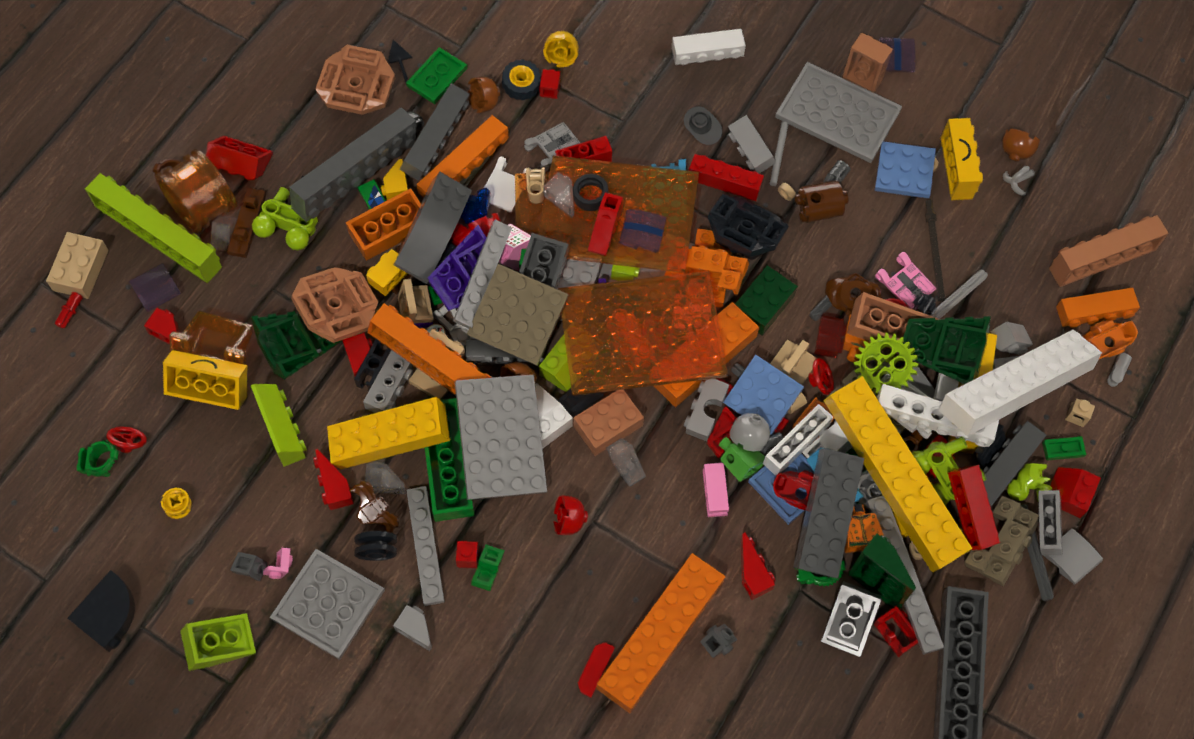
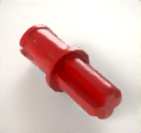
M71 292L65 306L61 307L62 311L55 321L56 326L63 329L66 328L72 315L76 314L75 310L80 301L83 299L80 294Z

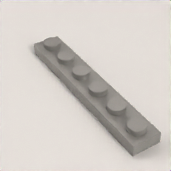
M496 219L493 221L453 322L468 329L473 327V318L498 265L512 227Z
M424 486L407 489L424 606L445 603L427 488Z

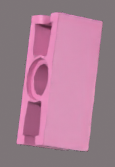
M704 464L703 480L707 517L727 516L729 504L724 464Z

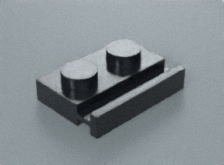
M585 375L558 399V402L574 418L603 398L604 394Z
M998 424L995 440L990 447L978 446L975 450L977 465L983 470L1006 442L1005 431H1003L1004 426Z

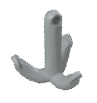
M1024 166L1013 177H1010L1008 172L1005 171L1003 179L1011 184V188L1015 193L1026 195V192L1020 189L1017 183L1034 176L1035 172L1029 170V166Z

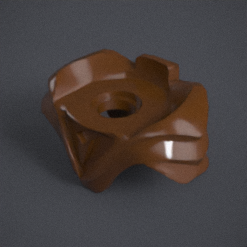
M857 273L843 278L832 279L827 282L825 294L831 304L836 309L845 311L847 316L852 314L855 299L858 297L850 294L851 289L859 288L860 294L858 296L865 292L882 298L880 286L866 280Z
M360 481V484L350 488V492L356 493L360 497V506L356 518L361 524H382L386 532L393 533L394 529L398 528L399 517L386 510L389 505L382 496L378 498L375 496L370 482Z

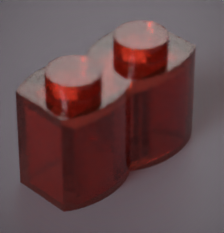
M822 315L814 354L836 359L838 353L842 354L844 342H841V336L845 337L847 326H844V319Z

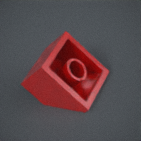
M1058 467L1050 486L1052 490L1060 491L1061 510L1081 518L1089 509L1101 477L1083 469Z

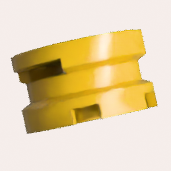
M171 488L163 494L161 506L170 518L181 519L191 511L192 502L185 490Z

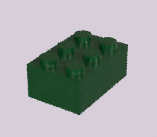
M767 265L735 305L759 326L758 333L763 336L794 298L798 286Z

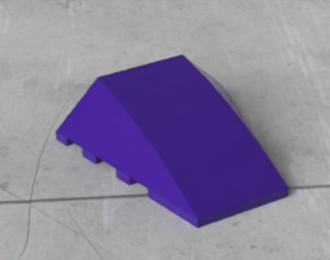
M479 225L470 232L427 278L448 311L459 307L485 243L486 236Z

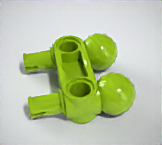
M280 187L274 199H269L262 204V212L253 220L252 230L258 237L267 238L274 233L275 227L288 231L285 240L291 249H304L308 245L309 237L316 231L315 226L318 223L317 217L311 218L307 222L303 220L291 208V205L285 204L286 199L290 195L289 190Z
M962 436L947 444L942 441L933 442L924 451L919 450L912 453L925 474L931 468L940 483H934L932 486L945 506L949 503L950 499L955 500L948 472L959 469L952 454L967 448V443ZM936 452H939V453L942 454V455L939 456V457L933 456V454L936 453ZM980 469L983 481H986V476L982 469Z

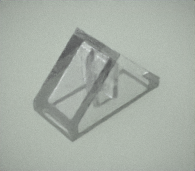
M220 215L212 221L211 245L215 249L228 250L237 217Z

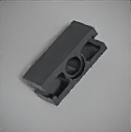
M375 339L354 378L356 386L363 389L364 385L362 383L366 376L370 375L372 377L370 382L366 381L365 383L368 391L391 352V349L387 347L384 355L380 357L378 353L382 351L383 343ZM373 364H379L377 368H371Z

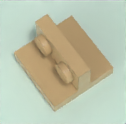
M411 279L403 280L398 295L401 315L409 317L414 323L432 322L433 314L427 285L412 286Z
M787 339L770 364L803 385L809 377V373L812 372L813 362L817 358L807 352L808 342L802 340L798 345Z

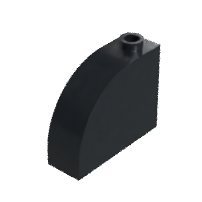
M110 570L67 619L110 652L119 646L122 637L126 634L133 621L135 603L132 592L126 583Z

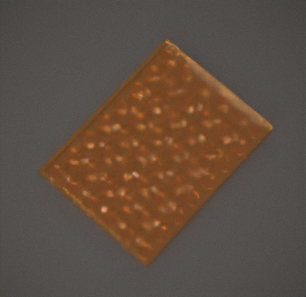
M553 156L538 235L569 244L570 248L566 259L685 273L699 172ZM586 174L601 176L607 182L610 194L623 197V211L606 256L588 251L598 210L585 211L574 202V183L579 177ZM593 185L585 186L580 190V196L587 200L597 199L602 194V190ZM625 222L652 226L664 230L663 236L639 230L624 229Z
M709 271L558 288V290L569 294L561 316L572 395L727 377V367Z

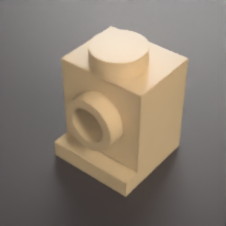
M1076 399L1071 403L1065 420L1084 427L1091 419L1095 406L1087 400ZM1075 414V415H1077V416H1080V417H1082V419L1077 418V417H1075V416H1073V415Z

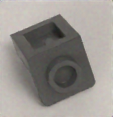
M238 552L230 571L235 574L251 577L256 581H261L263 572L267 567V562L256 555Z

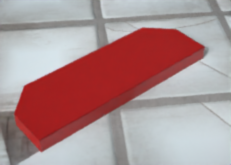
M607 643L595 646L578 681L582 694L592 698L597 683L601 679L614 652V646Z

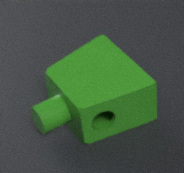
M727 437L720 442L719 446L725 451L721 461L738 481L741 482L749 478L762 468L765 456L759 451L745 450L743 445L740 443L736 445Z

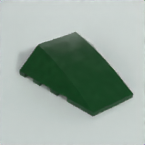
M295 311L287 312L284 315H276L275 313L268 314L266 317L251 316L260 349L274 374L283 379L288 378L343 342L340 340L333 343L308 330L300 314L295 313Z
M984 316V318L965 317V319L948 317L940 320H935V318L909 319L903 337V344L910 342L908 349H915V352L911 354L917 355L918 359L915 362L963 384H967L978 378L988 341L991 316Z

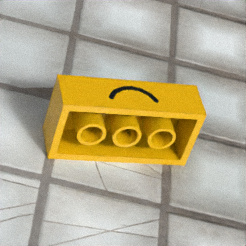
M970 118L948 119L941 136L951 200L973 199L975 193L978 192L980 183L983 181V174L979 171L980 158L976 154L977 142L974 141L973 137L974 126L971 125Z
M172 350L163 361L164 395L239 410L247 398V365Z

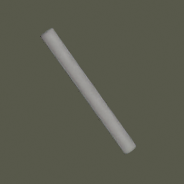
M787 122L781 123L774 158L776 163L773 165L770 179L771 186L777 185L788 129Z

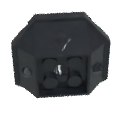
M726 194L721 195L708 215L715 243L730 249L731 253H738L750 260L775 250L789 227L776 214L743 198L729 197Z

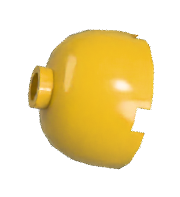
M566 31L552 33L546 39L543 49L546 60L550 64L551 62L557 64V67L572 65L579 52L577 40Z

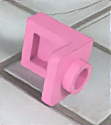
M281 548L277 552L276 567L268 566L264 570L263 575H269L271 579H281V577H284L292 564L290 548Z

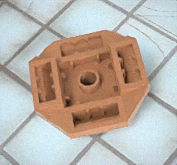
M346 45L341 51L326 59L316 86V93L328 108L361 115L372 113L386 107L395 80V74L381 51Z
M336 267L300 278L291 298L308 330L333 343L368 331L370 320L373 318L378 305L377 298L361 272H351Z

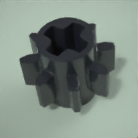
M923 294L920 297L917 296L913 301L914 310L933 316L937 309L935 307L936 300L928 294Z

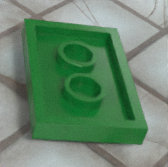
M439 47L406 82V85L431 103L436 104L445 94L450 84H454L465 72L467 64Z

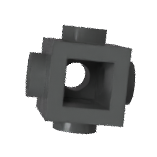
M723 624L719 627L716 625L711 627L706 632L708 635L700 642L712 658L720 654L725 656L733 650L732 645L737 641V638L734 636L733 631L726 624Z

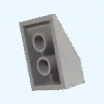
M843 581L821 642L860 657L882 596Z

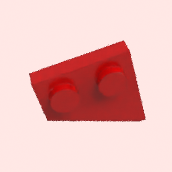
M727 406L723 408L707 440V445L718 458L725 453L719 446L720 442L725 437L732 441L729 432L736 420V417Z

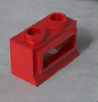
M897 606L874 623V626L898 658L919 644L914 629L908 622L906 613L901 609L899 610ZM891 618L910 641L905 647L902 646L894 632L885 623Z

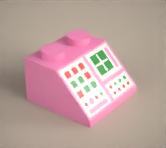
M509 224L508 226L512 227L499 262L519 272L521 250L527 249L531 235L513 224Z

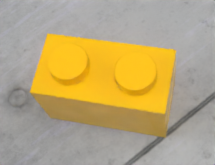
M393 249L388 253H384L380 261L375 266H372L366 275L368 284L384 296L407 274L393 265L398 256V253Z

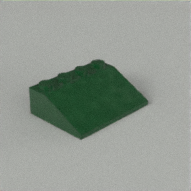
M877 533L862 551L848 574L867 590L881 595V600L891 608L897 606L900 609L916 589L895 547L887 537L880 536Z

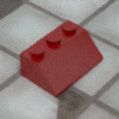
M221 136L208 142L205 164L211 165L213 169H224L229 174H239L244 176L245 179L255 180L263 175L273 155V151L227 136Z

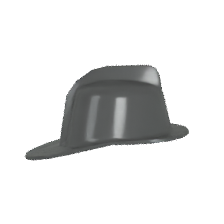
M697 106L692 107L686 112L684 125L700 143L712 145L719 141L722 135V126L710 111L704 107Z

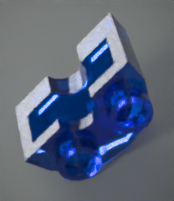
M487 188L478 190L476 195L470 194L460 218L469 224L479 218L488 216L491 192Z

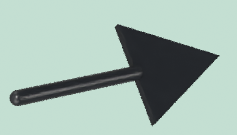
M393 40L388 64L399 62L406 83L408 78L402 61L413 57Z

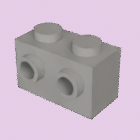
M1005 322L990 331L991 334L997 335L996 348L1002 352L1020 355L1028 351V347L1033 345L1024 325Z

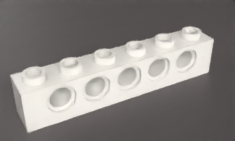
M885 384L882 385L877 399L888 417L898 419L901 423H911L921 429L934 430L941 435H951L956 438L962 436L965 441L974 442L981 447H990L995 440L999 420L966 436L939 411L942 401ZM893 403L899 404L901 408H896ZM912 409H917L920 414H916ZM932 415H937L940 420L934 419Z

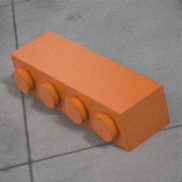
M1133 288L1061 299L1056 306L1062 327L1070 326L1071 328L1085 323L1092 325L1103 320L1109 322L1121 317L1128 319L1133 317L1140 308Z

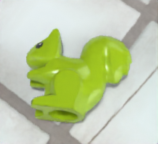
M1025 464L1019 471L1017 480L1013 479L1008 484L1007 492L1009 496L1014 500L1023 501L1028 497L1029 490L1034 489L1036 490L1037 501L1039 502V491L1052 490L1050 485L1044 484L1050 481V478L1042 476V471L1047 468V465Z

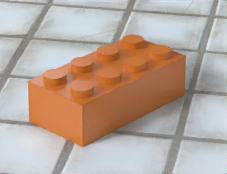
M411 188L346 222L349 235L366 261L399 244L403 238H406L421 205Z

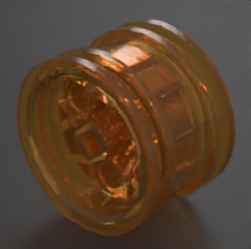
M194 149L191 151V155L186 154L183 156V162L172 169L165 168L163 174L158 173L155 175V178L163 195L177 215L193 232L200 234L202 227L207 229L210 227V221L221 214H229L230 209L235 210L238 205L233 192L217 168L201 151Z

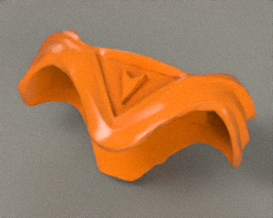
M1103 320L1091 326V331L1086 333L1083 338L1102 352L1099 358L1102 359L1123 353L1136 339L1138 330L1132 321L1114 323L1113 320L1109 322ZM1106 337L1112 338L1114 341L1113 347L1105 345Z

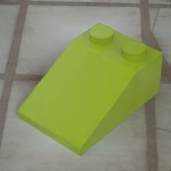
M247 613L187 623L180 631L189 671L215 666L256 653Z

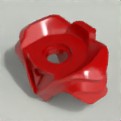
M806 470L800 473L794 471L778 473L773 482V490L776 496L796 508L806 510L814 473ZM804 488L807 492L806 498L798 499L795 495L796 490Z

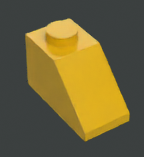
M399 159L383 178L384 185H381L382 195L386 196L387 200L408 190L405 172L400 170L403 159Z

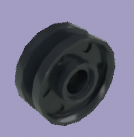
M368 531L359 533L354 537L355 544L359 546L354 549V555L358 559L383 561L397 556V548L393 546L397 543V535L393 533Z

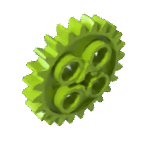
M888 333L885 334L884 338L878 334L877 340L871 336V343L864 341L866 347H859L858 349L861 354H855L859 361L854 362V365L859 368L854 371L856 374H861L858 378L863 376L871 390L876 389V395L879 394L883 384L902 389V386L909 388L907 381L914 382L911 375H917V371L913 368L919 367L918 363L913 362L918 359L917 355H911L915 352V349H908L910 342L903 344V337L897 340V336L894 334L892 338H889ZM884 347L892 348L889 355L881 353ZM897 352L900 353L898 356H896L895 358H893L894 355H895ZM870 360L877 361V366L875 368L871 369L867 367V364ZM902 360L906 363L902 369L895 368L897 361ZM884 361H885L886 363L889 362L890 367H889V368H887L886 366L883 367V364H882V363H883ZM879 371L878 375L874 377L873 374ZM883 374L891 375V379L888 382L880 380Z

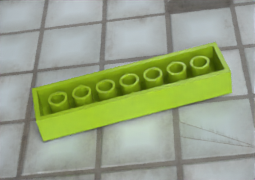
M99 173L85 188L97 209L207 284L222 268L219 262L220 258L215 253L216 249L211 244L203 243L199 236L194 233L192 235L188 233L183 225L175 224L168 215H162L153 205L150 204L148 206L145 204L140 196H134L125 186L122 185L120 187L117 185L112 177H105Z

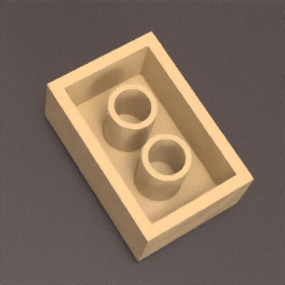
M67 232L46 280L51 289L71 295V292H76L83 298L89 299L109 251L103 240Z

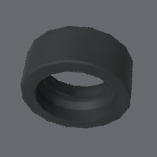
M586 174L579 177L573 186V197L576 205L585 211L599 210L605 192L609 193L607 182L596 174ZM593 185L599 187L602 190V194L597 199L587 200L580 196V190L585 186Z

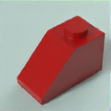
M156 308L144 325L148 334L181 350L183 346L174 314L167 309L161 310Z
M365 333L342 340L354 376H356L372 347L371 339H366Z

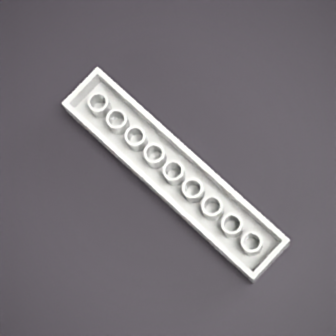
M1071 330L947 393L939 411L966 436H969L1093 370L1102 352L1078 332Z

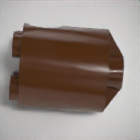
M837 180L800 187L798 194H795L796 205L800 206V221L809 223L843 216L845 204H848L847 191L842 190Z

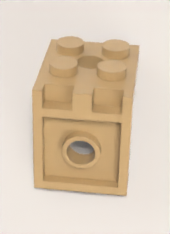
M432 329L429 332L432 338L444 342L446 348L458 352L462 359L466 361L465 349L461 343L451 341L441 331L437 332ZM418 368L409 379L410 384L431 397H437L440 400H443L449 390L435 380H432Z

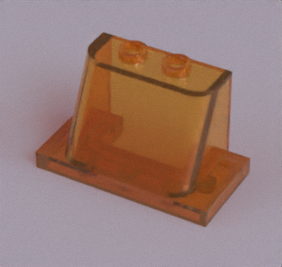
M198 311L183 333L172 331L169 335L170 352L175 350L246 365V348L252 336V325Z

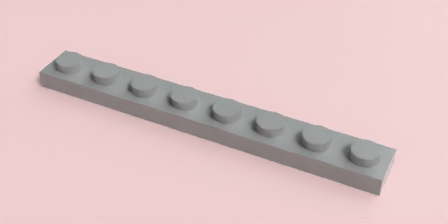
M884 496L867 500L866 505L869 513L876 514L884 536L895 547L916 586V589L906 600L904 606L923 655L943 649L942 640L890 505Z

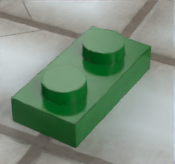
M1082 436L1047 439L1042 442L1046 461L1080 458L1087 455Z

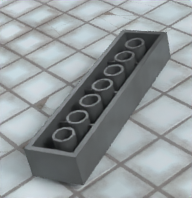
M402 107L291 185L289 187L291 208L306 222L311 218L317 217L322 210L331 207L336 200L343 198L347 192L358 187L366 178L372 177L376 171L386 167L391 160L398 158L406 149L412 148L416 141V120Z
M950 586L942 592L940 638L944 648L939 650L933 739H982L989 592Z

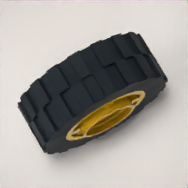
M521 59L510 62L508 66L506 65L502 73V87L509 97L515 98V100H529L540 90L541 73L539 68L531 63V61Z

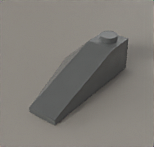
M470 337V340H466L467 363L471 362L475 365H506L519 361L532 364L473 337ZM541 358L539 364L543 362L544 358Z

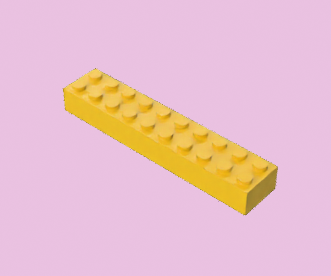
M864 377L856 379L823 400L857 455L864 458V466L930 571L934 572L943 568L971 550L972 547Z

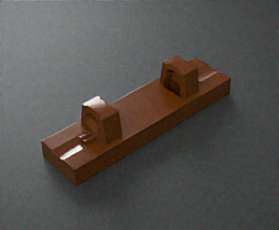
M247 188L227 250L228 255L247 258L254 236L252 223L261 213L262 204L266 197L264 190Z

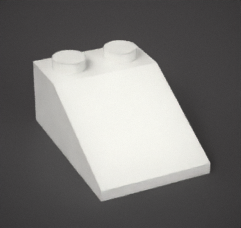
M536 383L535 391L543 449L573 426V417L561 403Z

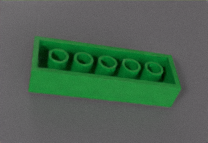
M456 398L441 400L446 406L450 441L425 447L435 522L474 516L473 501L467 500Z

